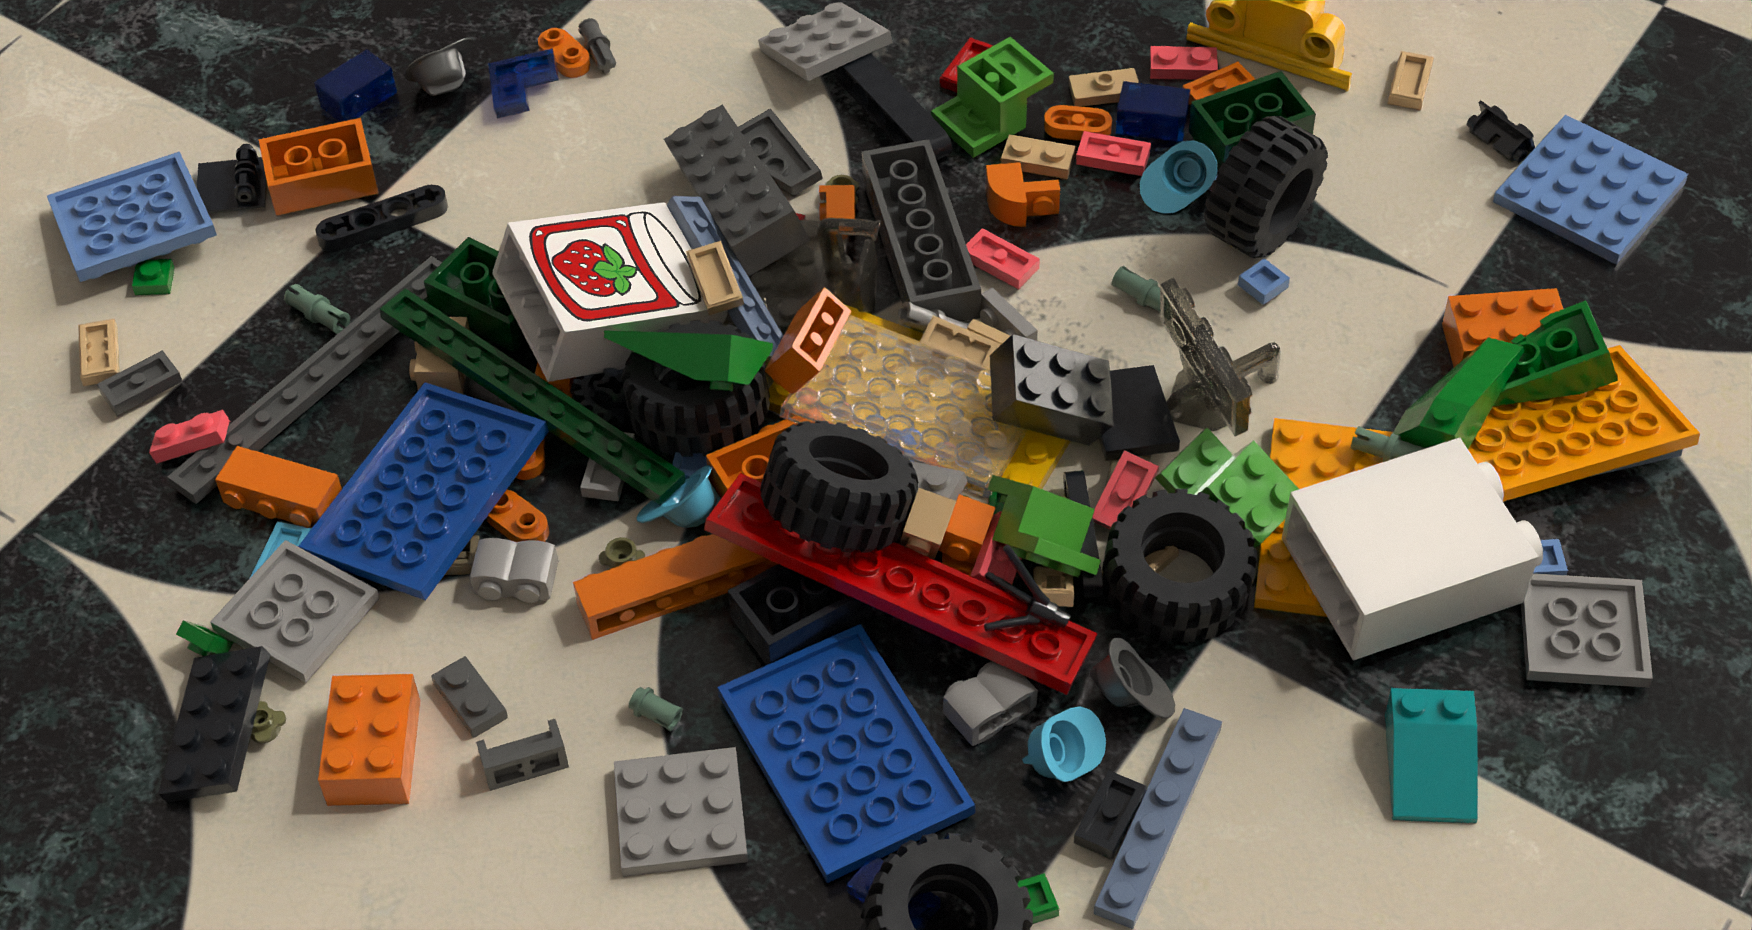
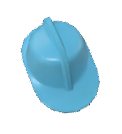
M1194 140L1182 141L1170 148L1152 162L1142 174L1140 194L1144 203L1153 211L1163 214L1175 213L1188 206L1205 193L1216 178L1218 172L1217 160L1213 152L1205 144Z
M704 466L693 473L663 504L659 505L651 500L638 513L637 521L645 523L663 516L680 527H696L705 523L706 518L721 499L708 479L712 470L711 466Z
M1081 706L1069 708L1050 717L1030 733L1028 755L1022 758L1024 764H1032L1034 769L1044 777L1056 778L1062 782L1072 781L1093 770L1101 763L1106 747L1104 728L1099 718L1090 709Z

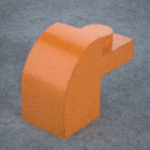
M1021 163L986 165L988 207L998 220L1008 225L1026 227L1027 216L1059 214V180L1024 182Z

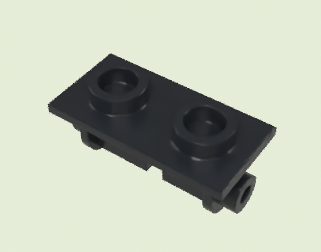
M1480 100L1478 103L1481 113L1478 116L1472 115L1467 121L1466 125L1469 127V132L1487 145L1498 136L1499 139L1492 145L1493 149L1510 162H1522L1527 156V151L1531 153L1535 149L1533 133L1523 124L1515 125L1508 120L1505 112L1495 105L1490 107Z

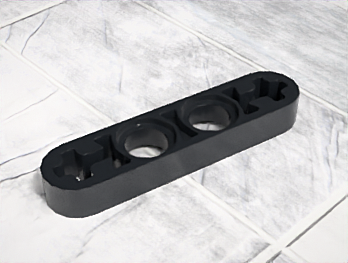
M425 185L326 218L315 229L319 246L327 252L341 251L444 215L448 209L445 190L438 185ZM396 209L407 210L402 216L390 215ZM363 220L375 221L369 227L357 226Z
M1084 471L1064 472L1065 498L1090 507ZM1091 519L1080 553L1099 559L1093 519ZM1101 564L1096 575L1081 570L1078 580L1082 598L1103 597Z

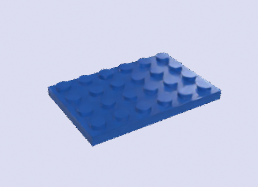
M424 382L298 547L340 570L426 601L549 432L546 421Z
M861 624L717 687L719 698L827 883L897 851L902 844L909 840L916 842L921 839L922 835L935 833L975 814V803Z

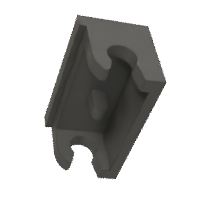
M556 719L548 720L549 731L493 748L487 749L484 740L476 742L490 791L569 768L565 746Z

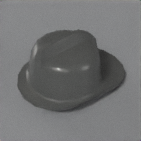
M463 38L440 50L419 57L406 68L404 77L408 81L418 82L422 89L430 96H437L458 89L464 82L466 74L462 60L473 48L474 41L471 38Z
M1113 638L1109 643V654L1092 667L1090 677L1103 695L1115 706L1133 707L1142 705L1157 717L1162 719L1170 718L1175 713V701L1166 683L1139 657L1128 642L1122 638Z

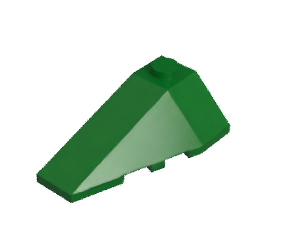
M1587 301L1549 314L1540 320L1541 326L1525 337L1520 334L1511 340L1512 344L1523 346L1524 352L1493 406L1577 395L1618 381L1609 350Z
M604 330L605 339L694 380L710 382V389L718 391H733V384L749 385L773 348V343L727 334Z
M1488 337L1405 411L1392 434L1401 436L1402 441L1424 448L1461 438L1467 449H1469L1521 358L1524 347Z

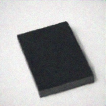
M1154 365L1110 370L1114 426L1099 437L1105 461L1120 459L1124 450L1136 456L1179 451L1180 440Z

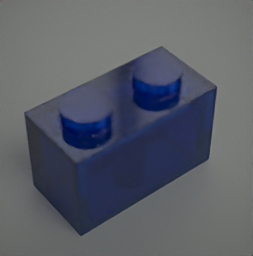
M368 49L314 82L320 107L339 122L357 119L397 93L392 68Z
M1123 81L1117 108L1116 134L1182 142L1188 118L1191 89Z

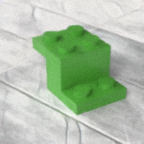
M1009 37L957 66V96L933 109L931 116L946 131L950 138L974 158L1007 139L1009 134L1014 135L1026 128L1027 98L1051 85L1054 73L1014 39Z
M1208 427L1200 432L1155 477L1168 493H1175V489H1188V494L1198 495V492L1210 495L1209 500L1216 503L1220 500L1228 505L1231 514L1236 512L1245 521L1244 530L1249 529L1255 540L1254 548L1259 546L1285 520L1290 493L1299 490L1254 440L1233 455Z
M992 475L988 490L1001 494L999 502L1004 503L992 540L1009 545L1020 558L1078 578L1081 570L1094 575L1097 574L1101 560L1080 553L1095 510L1094 508L1035 486Z

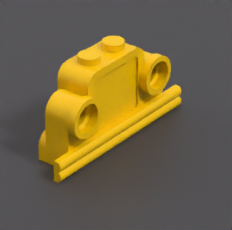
M1213 0L1206 10L1209 28L1191 22L1188 25L1186 37L1188 41L1207 47H1217V50L1348 91L1350 88L1352 73L1339 69L1344 56L1345 26L1337 16L1324 13L1325 0Z

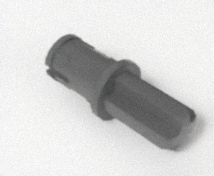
M585 19L578 26L580 28L578 31L585 41V49L589 52V56L593 58L597 68L601 69L603 73H609L610 69L616 66V60L610 50V40L602 34L599 24L595 19Z

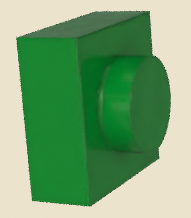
M154 259L138 262L135 266L132 283L135 296L170 294L175 270L172 259Z
M184 620L176 635L189 641L187 646L189 650L201 656H208L211 652L216 654L229 652L234 643L203 625Z

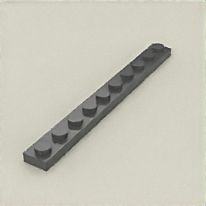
M430 256L228 426L224 443L197 451L167 476L171 487L195 504L202 500L217 487L215 479L236 446L258 452L395 336L399 330L381 319L380 308L405 288L428 303L424 280L442 262Z

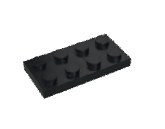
M263 646L194 658L158 795L166 802L237 792L270 659L269 652Z

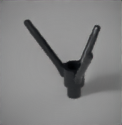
M1005 545L1003 551L1034 596L1027 595L1002 578L987 572L985 574L986 579L1027 604L1025 616L984 624V630H1000L1023 625H1038L1039 623L1046 626L1051 623L1064 629L1069 621L1070 614L1057 609L1058 605L1051 602L1041 591L1009 545Z

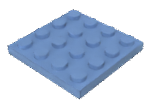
M1564 115L1498 188L1493 202L1617 265L1684 186L1688 174L1578 120Z
M180 151L47 195L80 282L99 278L106 273L124 267H131L138 262L159 255H167L173 250L191 244H198L208 238L217 236L212 220Z

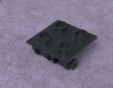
M242 144L236 150L237 160L198 163L197 190L208 213L265 208L266 175L262 157H258L252 145Z

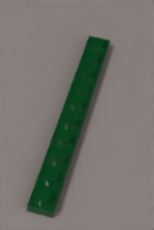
M406 288L380 308L382 320L521 413L546 421L548 431L657 504H663L685 483V473Z

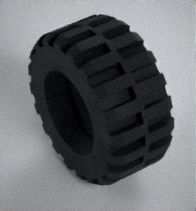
M1281 116L1262 118V121L1252 125L1249 132L1246 131L1241 136L1239 143L1233 146L1225 163H1222L1216 180L1212 183L1211 193L1207 197L1205 204L1207 209L1204 211L1205 224L1209 232L1249 257L1262 258L1275 252L1276 248L1281 247L1286 242V238L1293 234L1300 220L1305 217L1308 212L1307 209L1313 203L1317 195L1316 192L1324 179L1323 173L1326 171L1328 164L1326 161L1328 152L1324 142L1317 136Z
M700 320L690 321V324L685 325L676 323L670 325L669 329L661 331V329L656 331L727 334L753 339L747 333H741V330L733 325L728 324L725 327L721 322L712 320L709 323H702ZM631 352L622 371V382L629 418L634 431L644 442L656 449L659 446L660 450L664 453L673 455L674 452H678L682 457H693V454L702 453L703 456H706L715 450L750 437L752 430L756 431L764 421L770 406L765 362L749 385L733 384V391L711 390L710 386L697 390L682 391L694 386L710 385V382L694 380L636 352Z
M818 420L815 423L804 421L798 425L793 424L777 436L761 482L760 491L765 508L768 509L770 516L775 521H780L782 527L790 533L794 531L800 535L801 539L807 542H817L824 548L831 549L834 547L841 549V552L852 553L854 550H860L861 553H869L875 549L878 551L882 550L899 539L915 499L919 482L916 470L913 468L909 458L903 457L902 451L896 446L891 447L888 445L887 440L879 436L874 437L868 434V431L860 428H850L847 424L838 422L836 424H829L828 421Z
M1175 489V493H1167L1166 490L1153 492L1152 498L1148 499L1144 495L1134 500L1132 507H1125L1118 514L1117 521L1111 526L1102 567L1103 588L1108 592L1107 599L1112 608L1115 610L1121 609L1119 617L1128 625L1132 623L1138 625L1137 631L1147 636L1153 633L1160 636L1159 640L1171 642L1172 638H1181V643L1194 642L1196 636H1201L1202 640H1206L1216 636L1218 628L1221 631L1229 628L1234 623L1235 617L1240 616L1246 606L1257 565V550L1254 548L1255 540L1249 529L1244 530L1245 521L1236 512L1231 514L1229 512L1230 507L1220 500L1217 503L1209 500L1210 495L1202 492H1198V495L1188 494V489ZM1167 546H1174L1200 557L1210 567L1213 575L1204 580L1191 583L1172 581L1157 574L1148 565L1145 557L1153 552L1163 550Z
M932 833L922 835L918 845L913 840L902 844L897 854L891 853L882 863L863 903L860 917L864 921L860 930H916L909 917L908 903L913 897L932 891L950 893L964 900L977 914L983 930H1030L1033 925V912L1026 908L1031 898L1025 886L1020 888L1018 886L1021 875L1014 866L1007 868L1002 863L1005 856L998 850L994 849L992 853L982 848L984 842L973 837L970 842L960 840V834L946 833L943 840H938L937 834Z

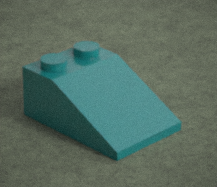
M1391 688L1385 711L1392 820L1477 823L1478 758L1474 691Z

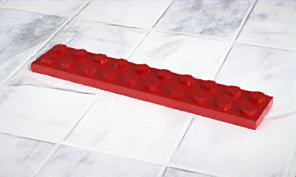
M742 473L737 476L706 518L704 530L1066 695L1098 634L1071 621H1068L1064 629L1051 623L1048 626L1039 623L1038 625H1023L985 631L984 624L1025 616L1027 604L1005 591L895 542L878 551L875 549L869 553H861L860 550H854L852 553L841 552L839 548L832 547L828 549L821 547V544L817 542H807L801 539L800 535L794 531L790 533L784 529L780 521H775L770 516L761 498V482Z

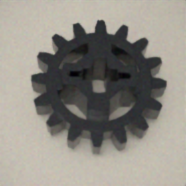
M607 368L603 370V373L579 376L574 379L570 389V393L573 394L572 399L619 430L622 429V426L629 431L633 430L623 389V370Z

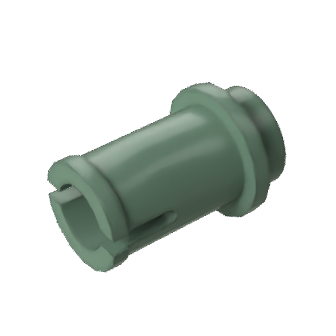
M642 687L637 688L629 701V708L633 710V715L636 717L643 715L669 731H672L677 726L682 716L683 708L675 706L655 695L654 690L650 687L646 689Z

